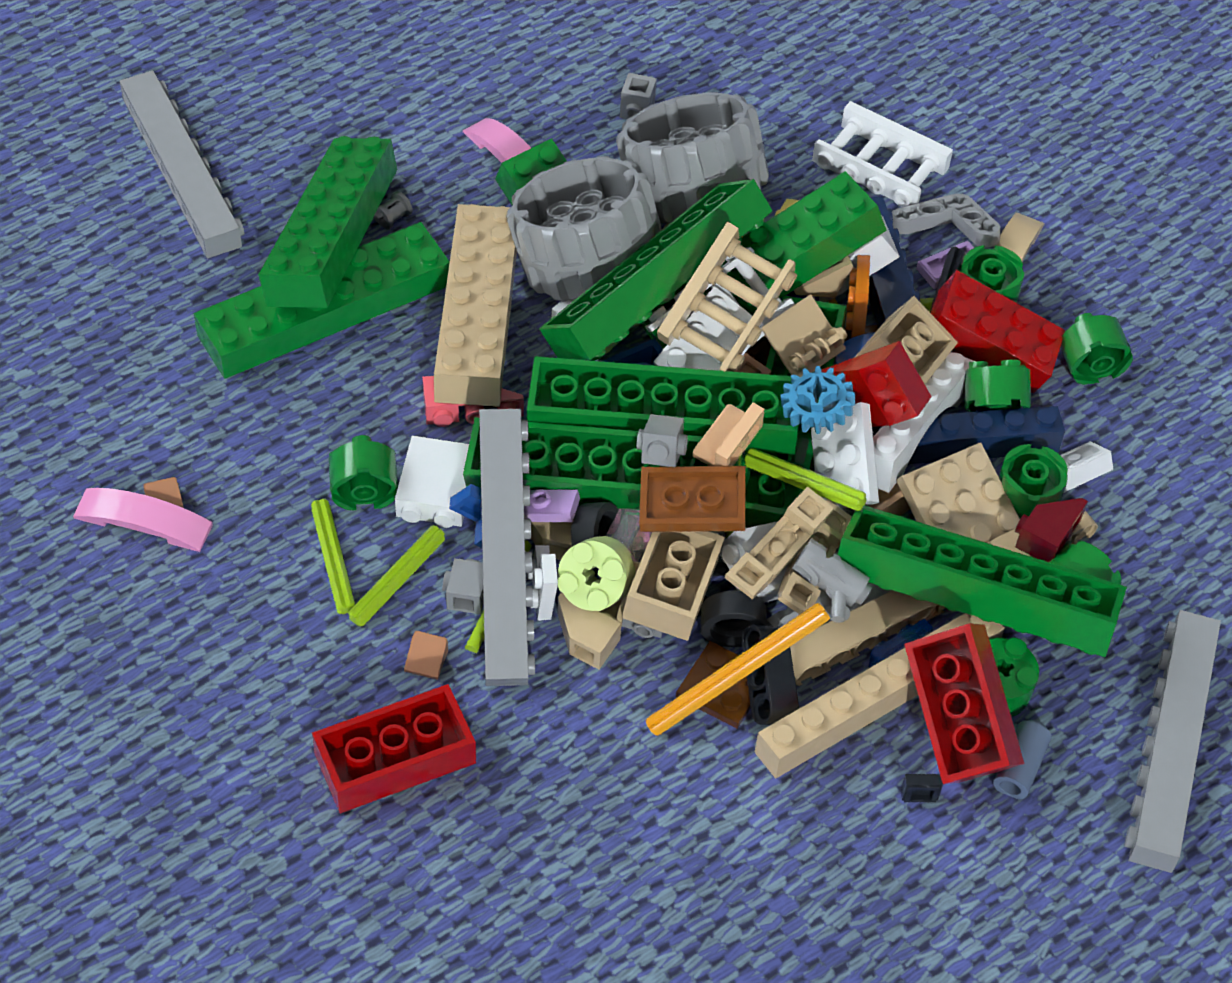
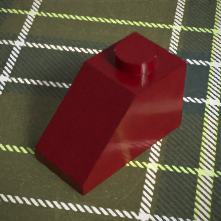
M1078 498L1036 505L1029 516L1024 514L1016 526L1015 532L1019 536L1015 548L1036 559L1050 562L1078 527L1088 501Z

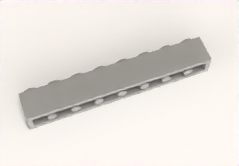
M153 70L119 80L123 101L207 259L241 248V236L244 235L243 225L239 218L234 219L233 209L228 197H222V189L217 177H211V169L206 157H200V148L195 138L190 139L187 122L184 118L180 119L178 117V107L174 99L169 100V93L163 80L159 81Z
M479 409L486 686L528 685V675H535V654H528L527 641H534V620H527L526 607H533V586H526L525 574L532 573V552H525V539H531V519H524V506H530V485L523 486V473H529V453H522V441H528V420H521V409Z
M1179 610L1175 622L1168 621L1163 641L1169 642L1168 650L1163 649L1158 669L1164 670L1163 678H1157L1153 691V697L1158 698L1159 701L1157 707L1152 706L1147 726L1153 727L1152 736H1146L1142 749V756H1146L1148 759L1146 766H1140L1136 785L1142 787L1141 796L1135 795L1130 816L1136 817L1135 827L1129 826L1124 847L1130 848L1128 861L1172 873L1180 858L1221 620Z

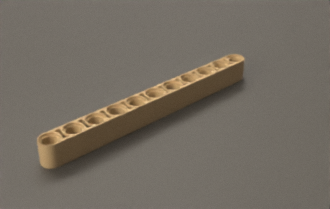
M1086 511L1078 527L1068 540L1071 541V544L1076 545L1077 540L1085 536L1090 538L1098 529L1097 523ZM1015 529L987 542L994 546L1033 557L1015 548L1019 536ZM892 590L850 611L848 620L841 623L830 621L790 646L796 685L800 686L802 685L801 681L809 677L814 679L830 671V667L838 662L843 664L859 656L858 652L866 648L871 650L887 642V637L895 633L900 635L916 627L915 623L923 619L926 621L943 613L942 609L945 607L926 600H916L910 595Z

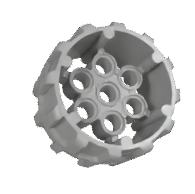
M707 92L682 95L650 105L635 116L628 118L622 125V131L617 135L616 142L620 160H629L638 166L639 173H644L648 177L660 223L673 222L720 183L754 179L761 190V186L767 184L769 178L757 111L752 104L746 103L743 96L737 94Z
M598 156L597 158L581 160L574 159L538 173L524 187L514 193L512 196L513 206L508 209L506 215L529 285L537 293H546L552 296L554 300L559 301L578 298L662 230L648 177L644 173H639L638 166L629 160L612 159L609 156Z

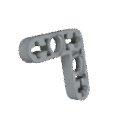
M951 194L892 211L893 227L898 228L899 234H910L953 223L977 246L993 247L1000 242L999 223L971 197L965 194Z

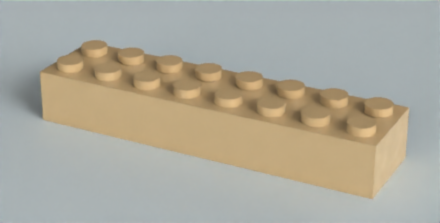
M458 204L434 370V402L500 407L517 250L506 217L510 207Z

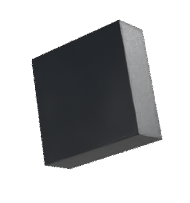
M905 774L901 787L902 801H938L943 787L940 774Z

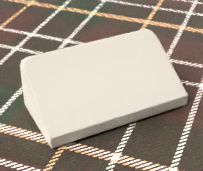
M1091 441L1060 455L1068 468V480L1064 492L1113 470L1111 451Z

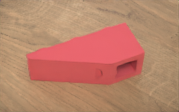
M434 376L422 377L427 425L435 424L439 427H446L452 422H459V406L465 407L466 421L473 424L475 417L480 418L479 409H484L483 405L434 402ZM502 388L500 407H493H497V409H521V417H523L524 397L522 394Z

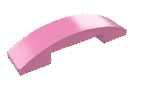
M485 118L463 130V133L480 149L486 147L501 163L531 149L518 134L494 119Z
M86 488L73 516L74 519L104 527L107 523L166 538L168 544L198 552L201 551L213 526L212 522L172 503L143 494L109 488Z

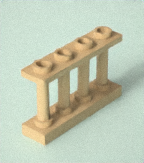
M729 222L725 224L657 330L658 339L669 346L674 339L680 340L682 338L722 362L719 371L737 372L745 359L741 354L748 344L753 346L762 332L759 326L765 317L770 319L774 315L780 304L777 300L783 289L788 291L791 288L797 274L794 273L795 262L791 259L781 269L740 245L741 241L738 240L739 228ZM727 256L729 258L734 256L775 280L765 297L723 272L724 268L721 265ZM709 284L713 286L718 284L757 307L748 324L706 300V295L703 293ZM700 311L739 334L740 337L731 351L724 349L689 328V323L686 320L691 312L697 313Z

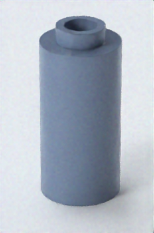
M1037 720L1022 721L1015 730L1024 764L997 772L993 781L997 791L1018 800L1027 797L1052 738L1047 727Z

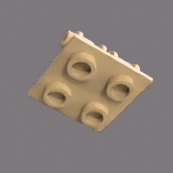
M811 294L761 327L791 375L794 374L802 377L804 368L812 373L815 371L816 366H822L846 349L843 345L844 339L847 338L846 331L842 327L835 328L830 325Z

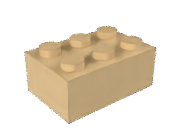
M913 296L887 318L855 357L900 341L922 381L926 384L958 342Z
M709 531L652 532L628 592L622 618L688 641L718 562L725 537Z

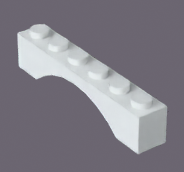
M950 352L925 384L932 397L918 417L891 426H882L873 437L878 489L890 492L897 483L896 479L904 474L917 445L932 422L942 411L952 406L957 408L965 399V371L969 369V362L974 360L968 359L959 353Z

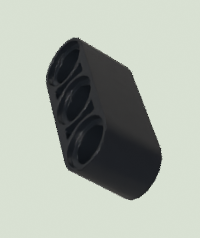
M749 625L742 636L743 653L780 627ZM789 647L746 676L752 716L759 725H772L799 709L792 655Z

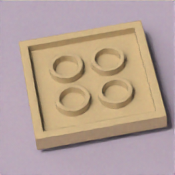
M982 443L973 445L896 479L917 522L987 543L1015 529L1020 521Z

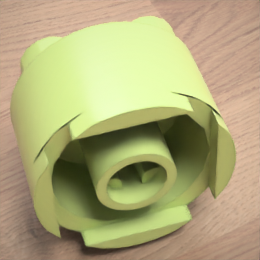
M599 536L586 539L571 547L562 557L558 568V588L575 606L589 611H601L628 594L636 575L631 558L632 555L623 543L612 537ZM597 567L599 569L598 575L601 577L600 579L595 577L593 568Z

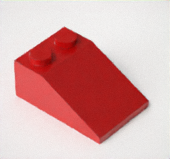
M900 341L830 366L834 368V376L844 373L846 382H852L855 404L860 402L870 404L872 427L891 426L918 417L932 397ZM830 367L822 369L821 372L826 373Z

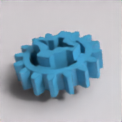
M816 366L813 373L804 368L802 377L793 374L791 375L792 384L784 383L783 385L784 394H781V405L784 417L790 418L791 426L793 427L801 423L802 432H807L810 427L815 428L816 434H820L821 427H826L832 432L834 431V423L843 426L845 425V416L853 415V406L855 405L852 382H846L844 373L834 376V368L830 367L826 373L821 372L820 366Z

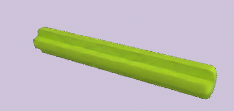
M755 448L750 449L744 460L747 467L803 490L809 487L819 496L853 510L860 511L866 504L865 492Z
M326 499L314 500L311 503L312 514L336 609L339 614H346L354 607L355 602L330 504Z
M435 525L430 526L354 605L348 613L349 619L360 627L364 626L445 541L444 531Z

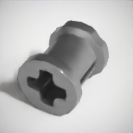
M396 191L391 195V199L379 205L374 218L377 223L389 230L393 227L395 221L403 216H410L413 208L409 199L402 192Z

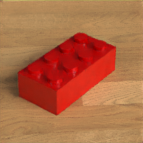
M956 270L939 289L931 311L935 319L958 342L952 351L974 361L988 362V366H1001V361L1020 360L1021 365H1025L1031 371V393L1034 394L1052 376L1062 343V335L1065 330Z
M968 623L905 643L906 653L942 783H960L1023 765L1024 760L985 624Z
M449 684L312 732L316 759L340 814L476 764V741Z

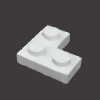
M535 545L532 573H527L528 580H533V607L530 608H536L537 620H551L558 585L555 554H550L549 545Z

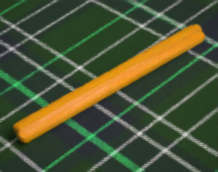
M820 603L814 604L646 719L649 730L654 735L659 736L819 628L830 619L825 608Z

